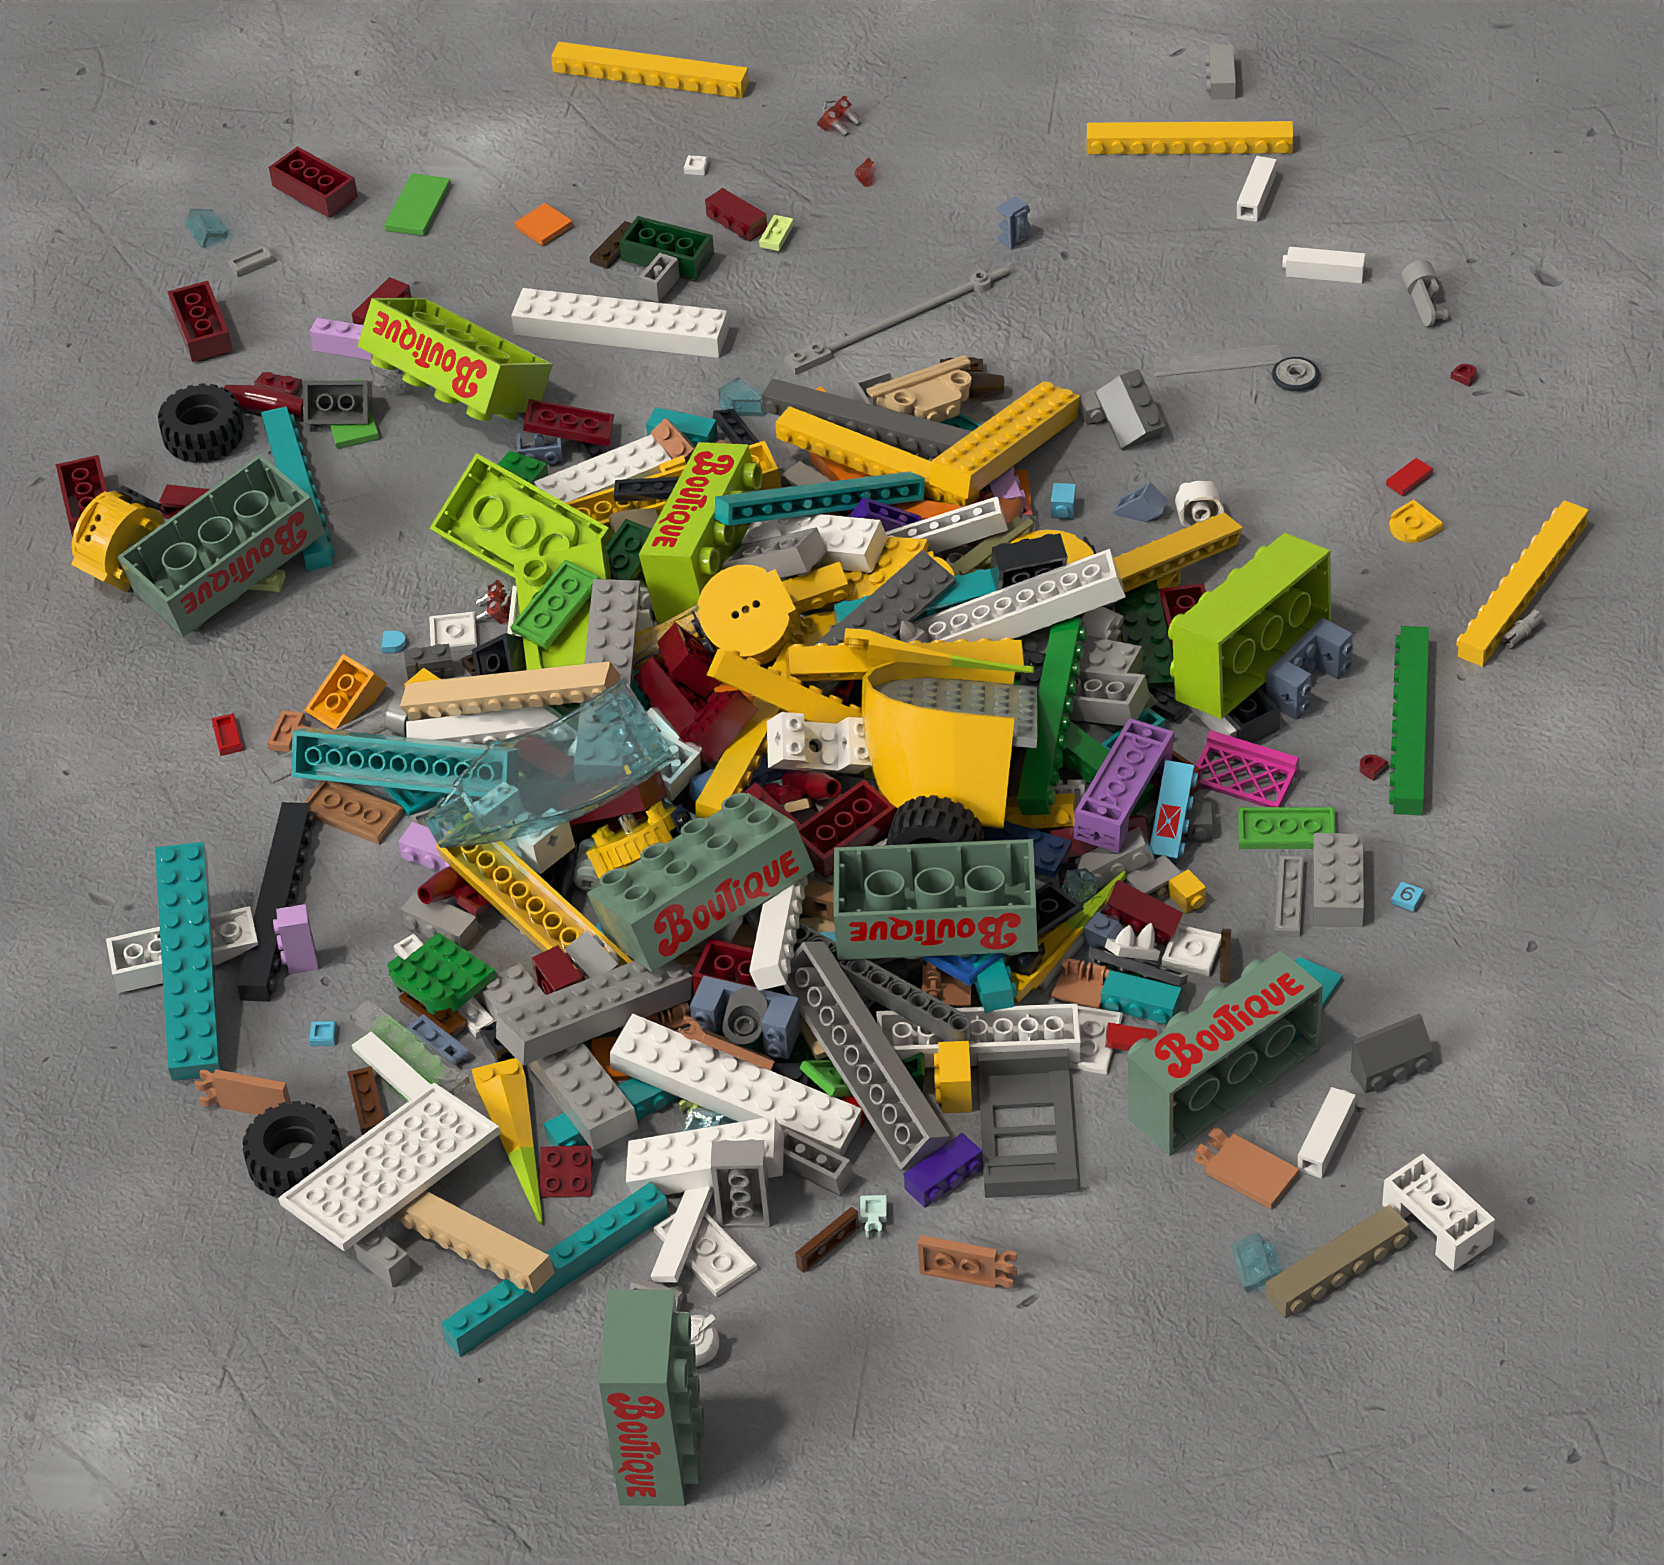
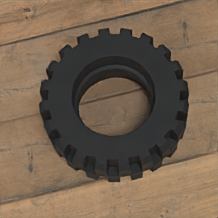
M205 383L199 384V386L189 385L186 389L182 390L181 388L175 392L176 394L168 396L161 405L158 412V423L164 446L173 456L183 461L190 460L192 463L203 461L204 463L209 462L211 459H220L222 455L231 453L232 448L235 449L243 437L244 423L239 402L233 393L223 387L218 388L214 384L208 386ZM202 421H210L201 425H193Z
M923 795L918 796L916 800L912 798L906 801L905 804L897 809L886 845L936 843L927 838L937 839L943 843L984 841V830L977 817L974 818V813L969 808L965 809L964 805L957 801L955 803L951 801V798L944 797V799L938 798V795H931L929 797Z
M292 1101V1104H286V1102L279 1103L278 1107L272 1108L271 1106L265 1109V1113L255 1117L253 1120L254 1124L250 1123L246 1129L242 1142L243 1154L249 1176L259 1190H264L266 1194L273 1197L276 1194L279 1198L343 1150L335 1120L323 1108H315L314 1104L308 1102L301 1104L300 1101ZM306 1142L313 1145L306 1153L295 1158L284 1159L273 1156L278 1149L289 1143Z

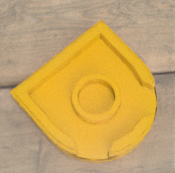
M1414 499L1395 510L1389 520L1391 534L1398 540L1407 543L1422 542L1444 529V523Z

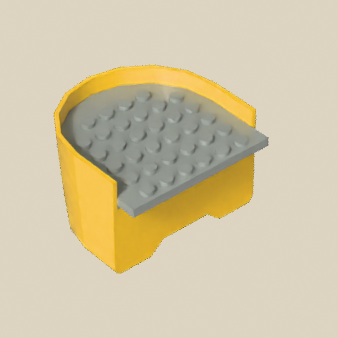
M891 661L870 668L862 677V717L866 747L880 793L897 809L912 798L916 800L918 796L925 795V797H929L931 795H938V798H951V801L955 803L958 801L963 804L965 809L969 808L974 813V818L977 817L979 819L981 827L1003 829L1012 746L1037 747V687L1015 685V672Z

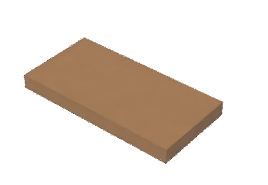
M322 780L304 802L310 803L311 811L315 813L317 821L378 845L404 814V808L334 781Z

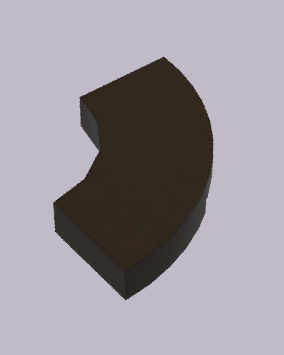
M1225 928L1221 930L1220 981L1230 983L1231 929Z

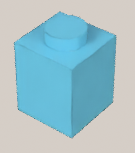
M1053 483L1051 518L1073 519L1076 503V484Z

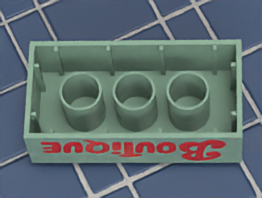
M259 454L124 551L117 558L133 591L184 637L191 631L200 628L207 619L226 605L235 602L241 594L260 580L272 575L279 566L294 555L306 550L312 542L325 533V530L311 497L265 457Z
M737 793L729 796L722 802V809L707 819L696 818L687 822L681 828V835L666 844L656 843L650 845L641 852V859L626 869L616 868L602 875L599 880L600 885L587 892V895L605 936L624 953L650 972H654L727 926L734 918L746 914L814 871L794 821L749 793Z
M1033 839L834 848V927L837 959L872 960L873 958L904 957L914 960L923 956L954 955L956 957H969L973 954L1004 953L1006 955H1018L1023 952H1037Z
M1280 950L1265 961L1260 958L1253 960L1244 969L1241 978L1230 986L1218 985L1207 994L1201 1006L1189 1014L1186 1011L1177 1013L1170 1019L1165 1031L1151 1041L1148 1038L1138 1040L1128 1051L1126 1060L1128 1062L1127 1092L1129 1120L1169 1156L1320 1049L1323 985ZM1295 1030L1301 1034L1296 1043L1291 1042L1295 1035Z
M607 1290L599 1388L619 1505L685 1506L686 1484L700 1483L701 1457L700 1451H696V1439L703 1438L704 1408L703 1405H699L700 1379L699 1375H695V1344H690L691 1313L677 1312L674 1290Z

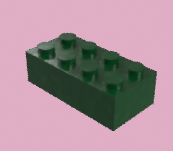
M640 216L636 217L619 241L622 261L648 267L659 253L678 258L680 276L695 280L698 279L714 256L713 235Z

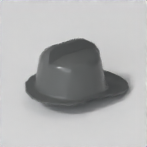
M744 987L731 995L723 1021V1032L730 1042L737 1045H746L754 1042L762 1032L761 1022L767 1011V1001L758 989Z

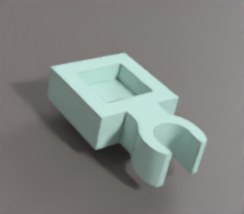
M886 1195L860 1196L861 1223H866L865 1235L867 1238H869V1231L872 1229L878 1230V1237L882 1236L881 1222H887Z

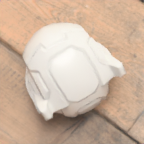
M713 1314L707 1318L702 1315L691 1316L690 1344H695L696 1367L710 1362L718 1352L719 1335L712 1323L715 1320Z

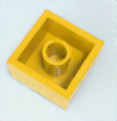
M969 1041L938 1042L939 1052L934 1053L936 1104L941 1103L942 1113L972 1112Z

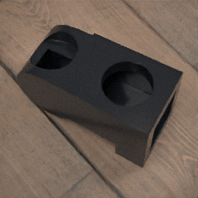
M494 1021L479 1029L483 1042L494 1056L496 1063L515 1058L496 1038L497 1021Z

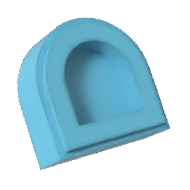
M383 631L382 653H394L404 649L406 640L402 632Z

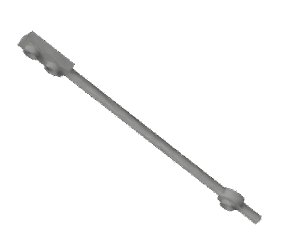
M1005 266L989 274L982 271L973 273L970 276V282L830 344L824 345L822 341L811 344L784 356V363L795 375L832 359V352L971 290L976 292L987 291L991 287V282L1008 275L1009 269Z

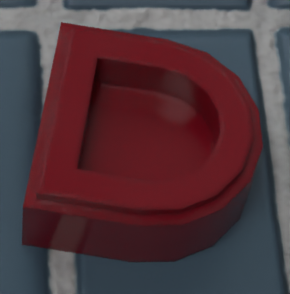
M1461 364L1451 372L1450 378L1469 387L1476 380L1477 369L1471 364Z
M1365 755L1360 760V772L1373 781L1388 768V761L1377 755Z

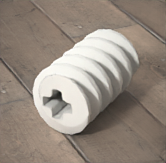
M593 838L585 839L580 843L573 875L574 884L587 892L600 885L599 878L586 853L595 844Z

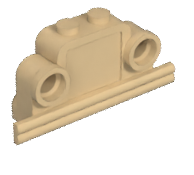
M963 355L866 388V392L873 399L877 397L876 404L878 407L941 422L958 416L960 414L961 402L968 399L971 376L960 369L969 366L971 362Z

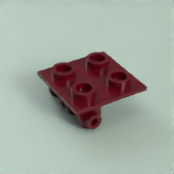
M590 1146L540 1147V1198L591 1197L592 1148Z

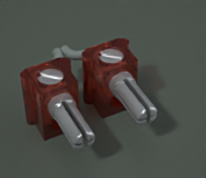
M843 96L839 100L825 99L823 101L822 111L824 114L817 122V126H820L824 131L833 126L844 136L848 133V130L839 122V119L845 115L855 125L860 122V119L851 111L850 107L852 104L847 100V96ZM835 102V105L833 107L829 108L827 111L825 110L827 107V103Z
M499 580L489 585L488 593L476 599V603L479 606L487 602V609L476 614L475 620L480 622L492 616L500 624L509 622L508 606L511 601L512 590H509Z

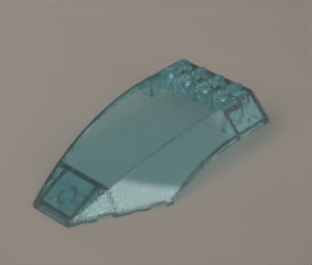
M622 678L584 705L548 725L500 741L492 742L490 739L486 744L488 747L479 759L475 757L471 761L470 766L453 783L455 788L446 798H440L435 808L430 810L424 820L440 848L480 845L522 837L564 824L604 806L676 760V757L625 678Z

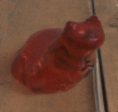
M867 158L854 172L855 177L865 187L872 186L873 182L871 169L874 162L870 158Z

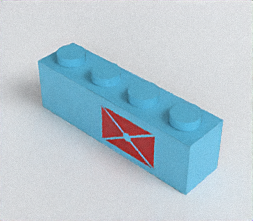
M1165 761L1150 842L1155 859L1165 855L1171 862L1177 863L1178 856L1183 857L1185 843L1181 842L1182 833L1187 834L1189 819H1185L1186 810L1192 809L1194 796H1189L1190 788L1196 787L1198 773H1194V765Z

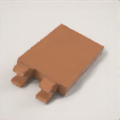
M687 1015L683 1017L684 1020L691 1024L688 1030L678 1029L685 1038L697 1040L705 1045L771 1071L774 1061L766 1054L745 1045L732 1043L723 1036L700 1028L699 1023L692 1017Z
M215 1069L214 1073L200 1070V1077L205 1081H195L197 1090L204 1091L206 1095H210L208 1097H199L200 1104L205 1107L219 1103L220 1108L263 1115L265 1109L271 1106L275 1108L279 1106V1103L283 1102L291 1104L286 1082Z
M1214 1127L1209 1133V1136L1212 1138L1208 1141V1144L1220 1149V1151L1214 1155L1203 1144H1200L1195 1150V1153L1198 1155L1194 1161L1206 1166L1205 1174L1269 1209L1275 1206L1299 1175V1168L1234 1133L1228 1138L1217 1127Z
M924 1235L919 1237L918 1257L920 1274L995 1289L997 1284L1006 1288H1014V1279L1007 1277H1017V1268L1012 1263H1007V1261L1016 1262V1252L1005 1251L1002 1254H997V1249Z

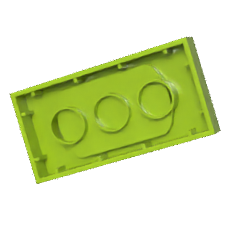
M477 453L429 528L440 537L514 580V563L601 540L603 546L606 547L615 534L609 527Z
M601 540L514 563L520 614L564 560L599 576L603 580H612L609 556ZM591 596L548 649L523 638L527 670L585 664Z

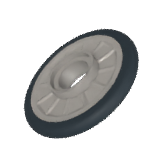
M1302 357L1282 359L1272 369L1274 382L1278 386L1292 391H1300L1312 387L1318 381L1320 375L1316 364ZM1292 372H1299V373H1301V374H1300V375H1291L1290 373H1292Z

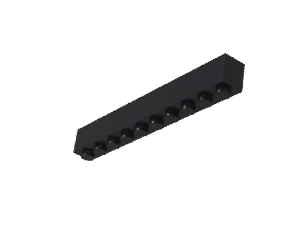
M282 802L253 918L258 945L245 951L237 983L241 1001L270 1002L272 992L276 991V973L281 971L280 956L281 951H284V949L279 950L277 935L280 934H275L273 920L277 919L276 909L294 906V899L298 898V881H301L303 878L302 864L307 861L306 847L311 844L310 830L311 827L315 826L316 816L311 811L310 803Z

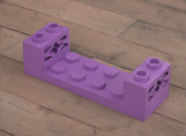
M1131 718L1128 719L1075 810L1073 839L1114 852H1120L1128 838L1129 815L1154 772L1163 774L1165 761L1172 760L1174 731Z

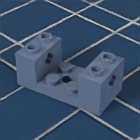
M1322 617L1267 670L1266 695L1276 704L1281 712L1296 720L1302 713H1306L1311 706L1310 692L1312 689L1310 673L1313 672L1315 667L1336 679L1344 672L1347 673L1352 666L1353 633Z
M703 976L690 1005L691 1017L699 1023L700 1028L721 1035L727 1004L731 995L741 988L750 986ZM759 990L767 1001V1011L761 1022L764 1054L775 1058L789 1059L801 1031L799 998L772 991Z

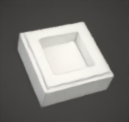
M688 155L684 166V174L705 175L708 157Z

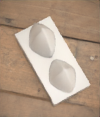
M1149 923L1141 931L1136 941H1134L1133 929L1131 925H1128L1118 934L1116 939L1107 938L1105 945L1106 949L1119 957L1158 961L1160 951L1153 947L1155 932L1152 923Z

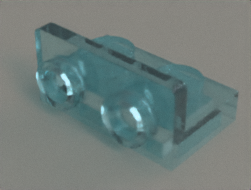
M190 209L189 215L185 220L186 228L201 248L206 247L208 238L218 239L227 238L228 229L212 209Z
M1255 1233L1230 1245L1242 1286L1247 1292L1266 1284L1268 1280L1281 1273L1278 1263L1272 1256L1275 1254V1249L1269 1239L1265 1240L1259 1233Z

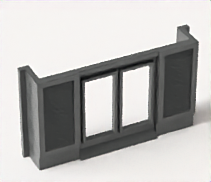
M1068 1048L977 1053L985 1198L1078 1192ZM1054 1105L1055 1125L994 1128V1108ZM1056 1134L1057 1153L995 1156L994 1137Z

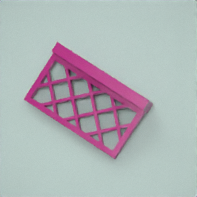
M1211 730L1207 736L1204 750L1196 764L1200 768V773L1209 770L1212 775L1209 779H1200V787L1264 807H1280L1293 778H1296L1300 771L1299 757ZM1211 751L1220 754L1221 759L1209 762L1207 756ZM1235 759L1242 761L1243 766L1231 769L1228 763ZM1225 764L1228 771L1216 775L1213 768ZM1260 766L1266 772L1254 776L1250 769ZM1247 771L1250 778L1238 782L1235 775ZM1282 773L1288 776L1286 780L1276 783L1273 775ZM1231 776L1235 784L1228 787L1222 786L1219 781ZM1269 777L1272 785L1260 789L1257 781ZM1253 783L1257 790L1248 794L1243 792L1242 787ZM1276 790L1278 794L1276 802L1265 798L1264 794Z

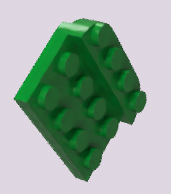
M439 932L411 953L405 960L398 955L387 964L389 975L399 993L402 991L406 992L425 1005L428 1013L433 1015L437 1011L450 1007L452 1011L457 1010L498 977L494 968Z

